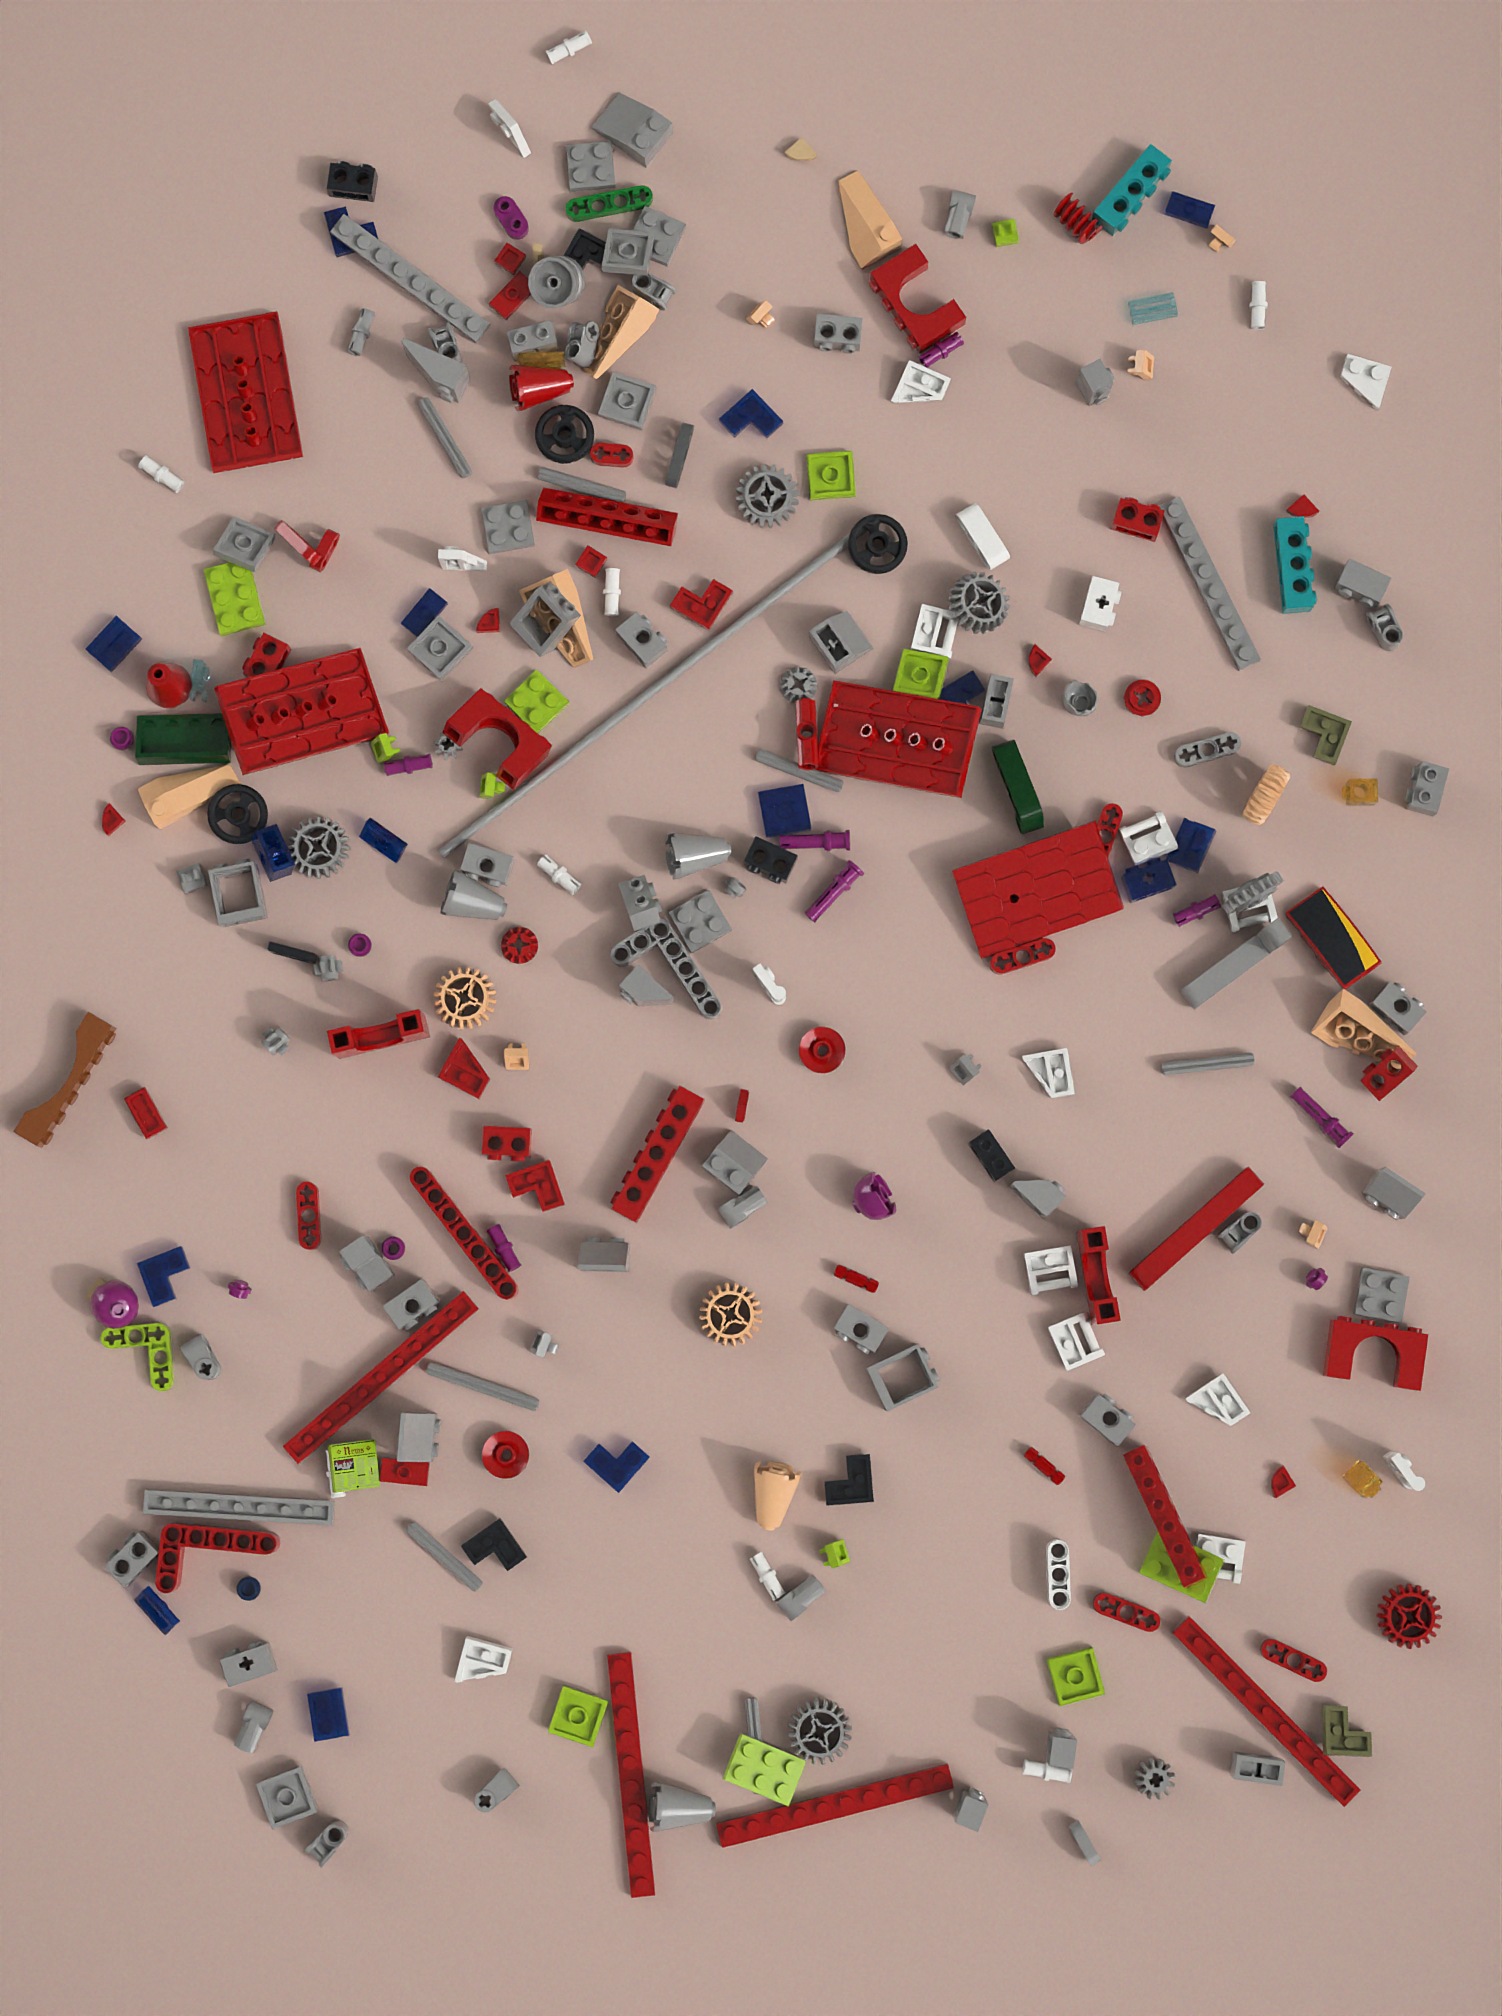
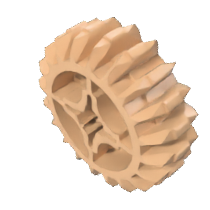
M1269 765L1242 812L1243 817L1247 821L1257 825L1265 822L1290 778L1289 772L1281 766Z
M461 967L457 968L458 975H455L452 970L448 971L451 978L448 980L445 976H442L441 979L445 982L444 986L440 983L436 984V987L442 991L434 992L433 994L434 997L440 998V1000L434 1002V1005L442 1006V1008L437 1010V1014L442 1015L446 1013L442 1020L447 1022L451 1018V1027H454L459 1022V1029L461 1030L464 1029L465 1023H467L469 1029H473V1021L478 1026H481L482 1023L479 1018L483 1017L484 1020L488 1021L489 1017L485 1012L493 1013L494 1009L489 1007V1004L497 1003L495 999L490 998V996L496 995V991H488L494 985L493 982L484 983L488 978L486 974L478 978L480 975L479 969H476L472 975L471 967L466 968L465 974H463ZM461 980H469V983H466L463 989L451 988ZM476 983L482 987L484 993L483 1002L474 998L473 993ZM465 993H468L473 1002L469 1001L467 1003L465 1001V1004H462V1000L458 995L461 996V994L465 995ZM447 994L454 997L457 1001L454 1014L447 1006ZM468 1007L479 1008L473 1015L461 1016Z
M725 1283V1291H722L718 1285L716 1286L718 1294L715 1295L710 1290L708 1294L712 1299L710 1301L707 1298L702 1299L708 1306L707 1308L699 1307L700 1311L706 1312V1316H699V1320L707 1321V1324L702 1325L701 1328L703 1330L708 1327L711 1329L706 1334L707 1337L712 1336L713 1333L717 1335L714 1338V1343H717L721 1337L723 1338V1346L727 1345L728 1339L731 1340L732 1346L735 1347V1339L739 1338L741 1344H745L744 1335H747L749 1339L753 1338L752 1334L749 1333L750 1329L758 1332L759 1328L753 1326L754 1322H762V1319L755 1318V1314H761L762 1309H754V1306L760 1304L759 1300L751 1302L750 1299L755 1294L752 1292L746 1296L747 1287L744 1286L742 1291L739 1292L737 1291L739 1284L735 1283L734 1290H730L729 1283ZM723 1296H737L729 1307L716 1303ZM743 1300L749 1306L750 1321L739 1315L738 1309ZM735 1304H737L734 1314L742 1321L740 1322L737 1319L733 1321L731 1319V1322L728 1321L726 1326H724L727 1316L719 1309H729L730 1311V1308H734ZM712 1309L719 1312L723 1318L718 1330L714 1327L711 1320ZM732 1323H739L746 1327L738 1334H724Z

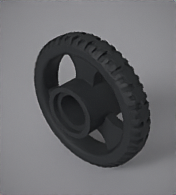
M558 405L545 411L539 418L535 428V440L540 452L546 458L556 463L568 464L582 459L589 452L594 441V428L588 415L578 407ZM559 415L561 420L554 424L552 434H543L546 423L552 417ZM575 417H578L586 428V438L584 439L577 437L575 427L571 423ZM563 430H568L571 434L567 438H561L559 433ZM554 444L564 449L573 446L575 452L561 455L554 453L550 448Z
M882 514L868 515L859 520L852 528L848 539V550L852 560L862 570L872 574H882L894 570L903 561L908 547L907 536L901 524L894 518ZM880 523L890 526L896 532L899 541L890 542L889 536L885 532L879 531ZM864 527L869 531L870 535L865 544L866 549L859 552L857 551L856 540L859 532ZM880 539L884 547L882 549L874 548L872 540ZM886 552L894 556V559L885 565L870 564L872 557H881Z
M242 784L228 785L217 791L210 800L207 811L208 823L215 835L221 840L231 844H245L256 839L265 829L268 820L267 805L263 797L255 789ZM240 792L241 799L239 802L230 803L226 809L218 806L219 802L226 795ZM253 802L258 804L260 811L256 827L248 823L251 816L248 806ZM236 808L243 809L244 815L240 820H233L232 812ZM227 819L232 825L240 828V836L225 833L217 823L220 820Z

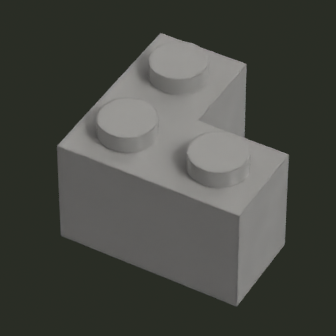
M362 1235L339 1251L342 1255L340 1261L347 1270L356 1271L359 1276L356 1280L363 1290L367 1288L369 1291H373L395 1276L368 1236Z

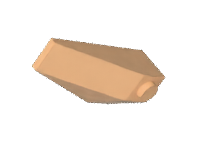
M859 170L839 180L850 249L862 270L902 248V238Z
M618 285L605 307L604 312L607 316L604 324H599L600 334L596 344L594 361L589 367L583 368V371L595 379L599 378L648 330L655 321L659 309Z
M568 569L519 590L524 603H526L538 587L548 582L555 585L560 590V593L581 614L579 619L558 643L557 648L573 667L593 660L578 592ZM542 599L530 612L533 618L536 617L544 626L542 629L546 634L549 633L551 635L562 621Z
M226 764L159 777L138 788V791L154 824L159 829H162L209 803L214 794L223 787L241 783L231 765Z
M1342 989L1327 1004L1312 1029V1034L1330 1046L1336 1048L1342 1046L1351 1049V1053L1357 1055L1363 1053L1372 1056L1378 1062L1382 1060L1380 1056L1388 1048L1394 1050L1397 1046H1400L1411 1059L1416 1056V1052L1364 1002L1345 989ZM1391 1060L1393 1067L1401 1068V1064L1398 1061Z

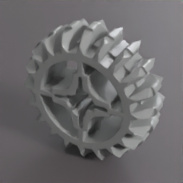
M972 572L970 576L966 574L962 579L955 582V586L950 590L952 595L948 599L953 604L949 606L948 610L955 611L952 618L958 617L960 620L958 626L965 624V631H969L972 628L973 634H977L980 631L982 634H986L988 631H994L997 629V626L999 627L1003 624V619L1008 616L1006 611L1010 607L1005 602L1009 600L1010 596L1003 594L1006 588L998 586L1001 580L994 582L993 575H989L986 578L985 572H981L979 575L976 572ZM965 592L967 593V606L965 604ZM985 600L981 605H974L977 601L982 602ZM991 601L993 602V614L991 613V611H992V608H991V606H990V602H991Z
M317 816L316 823L310 817L308 818L309 825L306 826L301 821L299 824L302 829L300 831L297 828L293 829V832L297 834L296 837L289 836L288 839L294 842V844L287 845V849L294 852L290 853L288 857L296 859L292 865L294 867L300 866L298 871L301 874L307 870V877L311 878L315 872L316 878L321 879L322 872H324L326 878H329V870L332 869L337 874L338 869L335 866H345L341 858L349 859V855L343 853V851L351 849L349 845L344 844L349 841V837L342 836L346 831L344 828L338 829V822L335 821L330 826L331 819L328 817L324 823H322L320 816ZM317 830L326 831L325 834L322 833L317 838H312L308 835ZM333 835L337 842L335 855L328 848L331 842L330 838ZM303 841L309 845V851L306 854L308 857L305 861L301 855ZM311 842L314 844L318 843L319 845L322 843L321 846L327 854L323 851L315 853L316 849ZM321 857L330 860L323 865H311L313 861L316 862Z
M815 1698V1706L811 1707L810 1702L806 1701L807 1709L805 1711L801 1706L797 1707L798 1712L801 1714L800 1716L794 1713L791 1715V1718L797 1722L788 1723L789 1728L795 1729V1731L788 1732V1737L796 1738L790 1742L791 1747L799 1745L795 1750L796 1755L804 1751L802 1759L806 1761L810 1755L812 1756V1764L816 1763L817 1757H821V1764L824 1765L826 1756H829V1760L834 1762L833 1753L841 1757L843 1754L839 1748L848 1749V1745L843 1740L850 1741L852 1739L850 1735L845 1734V1732L852 1730V1726H844V1723H847L850 1719L849 1716L840 1717L845 1712L843 1708L837 1712L834 1711L837 1707L836 1702H833L829 1708L827 1707L828 1699H824L823 1706H819V1700ZM816 1712L827 1713L834 1717L835 1721L821 1722ZM809 1716L812 1728L806 1734L800 1736L801 1724ZM814 1721L817 1722L818 1726H821V1729L822 1727L827 1729L824 1731L825 1742H823L822 1737L813 1734L816 1732ZM840 1727L839 1738L830 1747L827 1737L835 1728ZM813 1740L818 1741L824 1750H813L804 1743Z

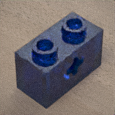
M277 824L255 831L252 843L269 881L272 882L291 875L295 863Z
M1160 858L1148 861V866L1140 869L1138 865L1125 869L1126 873L1122 875L1121 880L1130 904L1176 887L1177 884L1167 859L1161 861ZM1145 874H1147L1148 877H1153V880L1150 882V884L1148 881L1143 882Z

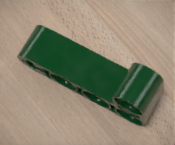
M1015 740L992 746L993 756L1014 807L1015 819L1021 835L1044 828L1043 811Z

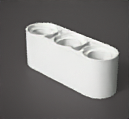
M977 503L970 505L955 515L960 527L989 570L1010 559L1006 547Z
M1052 1539L1046 1545L1047 1599L1049 1604L1056 1610L1066 1609L1071 1601L1069 1548L1060 1539ZM1055 1544H1061L1064 1549L1062 1555L1058 1557L1053 1556L1051 1553V1548ZM1056 1568L1064 1570V1577L1059 1581L1052 1578V1572ZM1057 1592H1063L1065 1595V1601L1060 1605H1056L1053 1602V1596Z

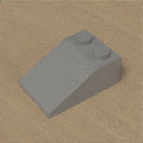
M621 93L617 94L592 126L594 131L608 141H611L612 144L645 168L673 134L671 121L654 109Z
M403 338L401 342L406 356L440 395L439 397L450 403L452 401L459 403L470 381L466 365Z
M587 1238V1242H581L578 1269L581 1271L629 1272L630 1244L624 1243L625 1238H610V1243L601 1242V1238Z
M421 1412L401 1413L397 1452L398 1462H432L434 1457L438 1456L439 1443H435V1435L440 1433L441 1419H437V1414Z

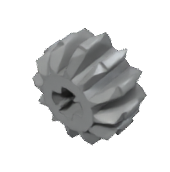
M1149 1758L1148 1767L1145 1763H1140L1144 1771L1136 1770L1135 1774L1142 1778L1136 1779L1134 1782L1136 1785H1142L1139 1789L1141 1794L1148 1791V1799H1152L1155 1792L1156 1798L1161 1800L1162 1791L1167 1796L1170 1795L1166 1787H1175V1783L1169 1781V1779H1173L1176 1776L1174 1772L1167 1773L1171 1769L1170 1764L1163 1766V1760L1159 1758L1155 1765L1154 1760ZM1154 1773L1158 1777L1161 1776V1778L1157 1779V1784H1154L1152 1781L1149 1782V1779L1153 1778Z

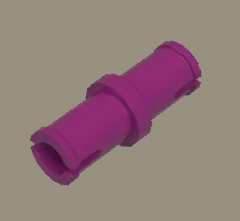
M955 332L942 342H936L933 348L918 356L920 363L928 368L941 358H947L950 352L964 345L962 337L958 336V332Z
M430 753L416 757L408 755L404 756V759L384 762L387 776L405 772L413 774V771L433 768Z
M1216 894L1198 903L1196 901L1191 903L1190 907L1173 913V917L1178 927H1181L1195 919H1202L1203 915L1218 908L1220 909L1221 904Z
M497 1224L489 1228L487 1233L496 1247V1254L501 1256L507 1271L512 1272L522 1266L512 1249V1242H508L501 1225Z

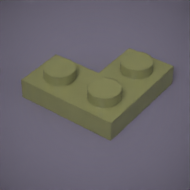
M1308 705L1299 728L1321 736L1313 758L1335 766L1352 721Z
M1322 1706L1323 1755L1372 1757L1371 1732L1349 1731L1348 1706Z

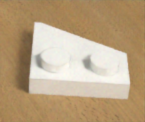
M497 99L488 103L492 110L490 114L491 119L496 126L500 125L504 135L512 141L522 157L525 158L531 154L517 122Z
M1347 354L1340 378L1347 385L1352 386L1360 397L1366 398L1372 404V408L1378 410L1392 367Z
M909 360L891 402L942 401L951 378Z
M454 546L438 549V559L443 570L487 571L486 560L463 550H458Z
M1067 1048L1022 1056L1024 1062L1052 1099L1075 1095Z
M1224 1373L1185 1398L1187 1402L1196 1405L1230 1426L1250 1414L1249 1409Z
M467 1636L454 1682L459 1683L472 1678L480 1679L488 1675L506 1674L513 1648Z

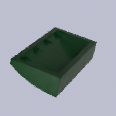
M222 713L137 716L135 758L138 765L231 763V739Z

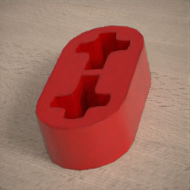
M596 443L590 450L591 460L599 466L624 468L630 466L634 459L632 449L624 444ZM599 449H603L604 454H610V456L603 455L602 459H598L595 453H598ZM622 451H626L629 457H626L625 461H621L619 456L613 455H621Z
M331 529L325 532L316 549L322 557L315 565L310 563V568L318 572L324 570L340 538L339 533Z

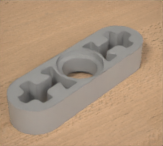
M1229 732L1189 743L1177 749L1174 759L1180 767L1194 766L1235 754L1241 746V740L1237 734ZM1227 738L1230 741H1235L1236 744L1233 745L1232 749L1229 746H1225L1220 749L1222 753H1219L1216 741H1219V745L1226 743ZM1202 745H1212L1214 748L1213 755L1205 756L1201 752ZM1193 747H1197L1196 753L1200 759L1197 760L1196 755L1189 757L1188 762L1185 759H1180L1179 756L1182 755L1183 751L1186 754H1190L1195 751Z

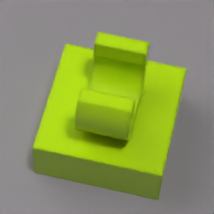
M1015 219L992 223L996 247L1019 243Z
M387 733L378 735L370 742L378 764L388 761L392 756L400 752V748L393 749L391 746L396 737L391 736L388 738Z
M487 772L481 775L479 798L488 800L494 797V793L501 794V792H505V783L495 782L496 774Z
M844 1539L824 1545L825 1548L819 1550L820 1554L827 1553L828 1561L824 1562L823 1565H830L831 1569L850 1562Z

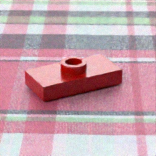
M519 271L489 302V306L507 320L531 295L528 287L529 278Z
M146 1087L124 1098L147 1140L168 1128Z
M382 1458L380 1482L428 1486L430 1462H398L397 1459Z

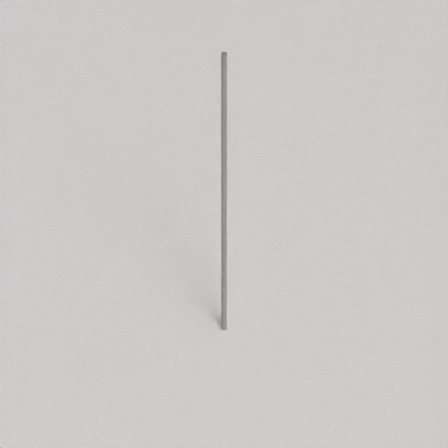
M863 527L859 532L857 538H859L868 530ZM850 533L438 850L443 858L848 546Z

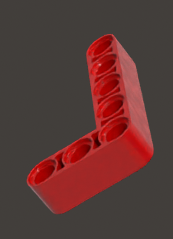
M187 1523L168 1524L162 1529L155 1580L156 1588L162 1593H170L179 1588L182 1578L185 1547L267 1555L278 1550L280 1538L277 1534L268 1531ZM172 1527L176 1528L179 1532L177 1540H172L169 1537V1530ZM194 1530H199L202 1533L203 1538L200 1543L195 1542L192 1538ZM218 1532H222L226 1536L224 1545H219L216 1542L215 1537ZM242 1534L247 1535L250 1539L248 1547H242L239 1543V1538ZM265 1537H270L273 1540L274 1545L271 1550L263 1547L262 1542ZM169 1551L176 1555V1562L174 1564H169L166 1560V1554ZM166 1575L173 1579V1586L171 1588H167L163 1584V1579Z

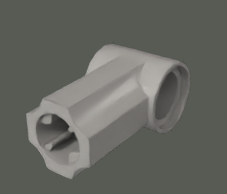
M957 190L953 191L949 207L950 213L944 234L954 239H963L968 218L973 211L976 195Z
M755 1186L737 1199L733 1198L719 1207L718 1211L731 1229L747 1219L749 1214L768 1202L758 1186Z
M812 1574L794 1590L791 1589L776 1601V1604L788 1619L792 1621L807 1609L806 1606L816 1600L826 1590Z
M251 1701L244 1714V1723L234 1746L242 1751L254 1753L261 1734L267 1728L274 1710Z

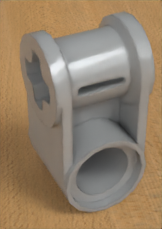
M648 273V276L633 275L632 290L634 294L659 310L665 311L666 303L670 296L675 294L676 289L668 282L660 280ZM640 280H645L648 282V285L641 288L636 283Z
M589 321L586 324L575 322L569 327V335L564 353L565 357L583 368L589 367L595 358V349L599 337V327L595 322Z
M446 322L445 326L434 330L428 329L437 352L442 355L453 352L455 356L451 359L461 362V354L450 322Z
M1385 604L1380 610L1373 613L1367 612L1366 619L1368 625L1374 632L1380 647L1386 651L1396 649L1403 639V632L1396 620L1392 607L1389 604ZM1385 635H1394L1396 642L1388 641Z
M1246 1212L1225 1227L1217 1235V1238H1222L1233 1254L1261 1228V1218L1257 1213ZM1247 1216H1252L1256 1220V1225L1253 1229H1247L1244 1225V1219Z
M203 1334L180 1346L182 1353L199 1378L213 1380L219 1376L221 1366ZM206 1365L212 1366L209 1370L210 1373H204V1370L207 1369Z
M503 1768L477 1793L474 1799L475 1806L481 1812H489L502 1800L511 1795L520 1785ZM481 1795L485 1797L491 1796L490 1806L488 1804L483 1806L480 1803L482 1801Z
M333 1821L312 1841L304 1852L306 1854L310 1853L322 1868L336 1852L335 1850L347 1838L348 1826L343 1821ZM331 1828L339 1829L341 1838L336 1839L332 1837Z

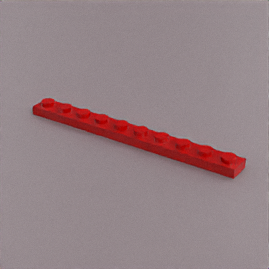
M465 1291L460 1293L283 1445L285 1450L297 1464H300L479 1310L477 1305Z
M1190 1616L1172 1632L1343 1807L1361 1791L1327 1755H1323V1751Z
M631 1652L608 1654L631 1898L655 1896Z
M947 1763L792 1803L789 1807L784 1805L718 1822L716 1826L721 1846L725 1848L954 1788Z

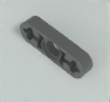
M683 422L666 477V486L678 487L694 431V425Z

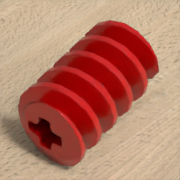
M1071 192L1060 201L1054 211V217H1061L1060 223L1062 225L1067 223L1066 230H1073L1072 236L1074 238L1079 237L1078 243L1084 244L1093 239L1102 230L1103 225L1096 228L1095 225L1098 220L1089 221L1092 213L1083 214L1085 206L1077 208L1076 206L1080 200L1071 201L1070 199L1073 196Z

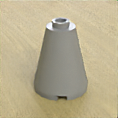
M668 833L666 835L665 845L670 844L669 850L666 851V860L670 876L673 875V880L727 861L728 856H731L730 843L726 842L724 838Z
M454 870L445 892L446 896L442 902L440 914L498 920L499 916H504L507 904L504 903L502 896L460 871Z
M659 1782L652 1784L651 1788H656L655 1794H650L649 1822H654V1826L650 1827L652 1832L709 1822L711 1817L715 1816L716 1805L715 1802H712L711 1797Z

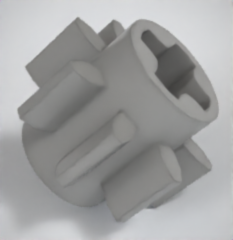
M439 733L440 740L434 741V744L439 746V749L435 751L436 754L440 755L443 753L445 761L448 760V756H453L457 759V751H463V748L455 744L446 735ZM451 741L453 747H449L446 750L443 745H447Z
M335 955L318 957L319 963L313 964L315 975L321 976V981L339 979L338 973L343 972L342 961L336 960Z
M270 1027L262 1034L266 1039L261 1043L272 1055L278 1052L282 1056L290 1049L287 1045L290 1038L280 1027L276 1030Z

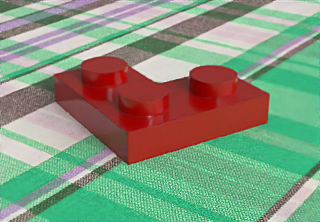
M713 579L701 598L681 586L671 602L670 608L709 631L733 594V590Z
M550 1160L505 1175L513 1198L536 1191L542 1212L565 1205Z

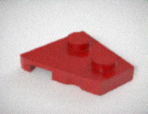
M459 1038L438 1078L480 1100L490 1078L463 1039Z

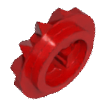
M1149 680L1132 682L1127 687L1124 695L1126 708L1132 714L1141 717L1153 714L1161 703L1159 688ZM1147 690L1146 699L1148 703L1143 702L1138 706L1139 698L1136 695H1142Z
M518 926L509 929L503 936L501 950L505 958L510 962L523 964L532 960L536 955L538 940L531 930ZM518 936H520L523 943L529 944L522 947L520 955L516 947L510 946L513 943H517Z

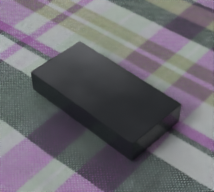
M270 941L267 948L272 954L310 964H316L318 957L315 953Z

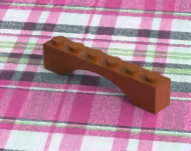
M90 1012L86 1014L76 1030V1058L67 1081L49 1101L37 1108L26 1111L14 1129V1133L41 1148L49 1144L54 1135L52 1131L56 1125H60L65 1119V1110L69 1104L73 1105L78 1098L79 1093L77 1091L81 1085H85L90 1079V1070L101 1061L104 1055L102 1051L106 1045H110L116 1036L114 1032L117 1028Z

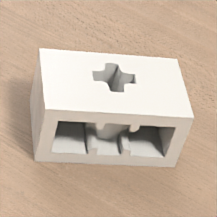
M1092 576L1079 625L1106 632L1108 625L1113 626L1116 613L1112 612L1114 604H1119L1122 591L1118 590V582ZM1100 600L1104 601L1103 609L1099 608Z

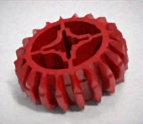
M1407 1583L1404 1590L1403 1586L1399 1584L1397 1585L1398 1593L1390 1588L1388 1591L1391 1597L1382 1596L1386 1604L1379 1603L1377 1606L1380 1609H1384L1383 1613H1376V1617L1384 1619V1621L1377 1624L1378 1627H1387L1382 1631V1635L1388 1636L1391 1634L1388 1641L1394 1643L1397 1640V1646L1400 1648L1405 1643L1407 1649H1412L1413 1642L1417 1648H1421V1639L1426 1644H1429L1430 1640L1427 1635L1436 1637L1437 1634L1432 1629L1433 1627L1437 1629L1441 1627V1625L1435 1623V1619H1442V1615L1435 1614V1611H1439L1441 1607L1440 1605L1432 1606L1437 1600L1436 1597L1428 1598L1430 1591L1427 1589L1421 1593L1420 1585H1416L1413 1590L1412 1584ZM1405 1597H1417L1416 1601L1407 1607L1397 1603ZM1422 1604H1424L1427 1611L1426 1623L1420 1618ZM1392 1609L1399 1616L1396 1628H1394L1391 1621ZM1401 1610L1410 1612L1413 1619L1417 1622L1408 1620L1405 1613ZM1410 1626H1416L1421 1629V1631L1414 1635H1401L1403 1630H1407Z

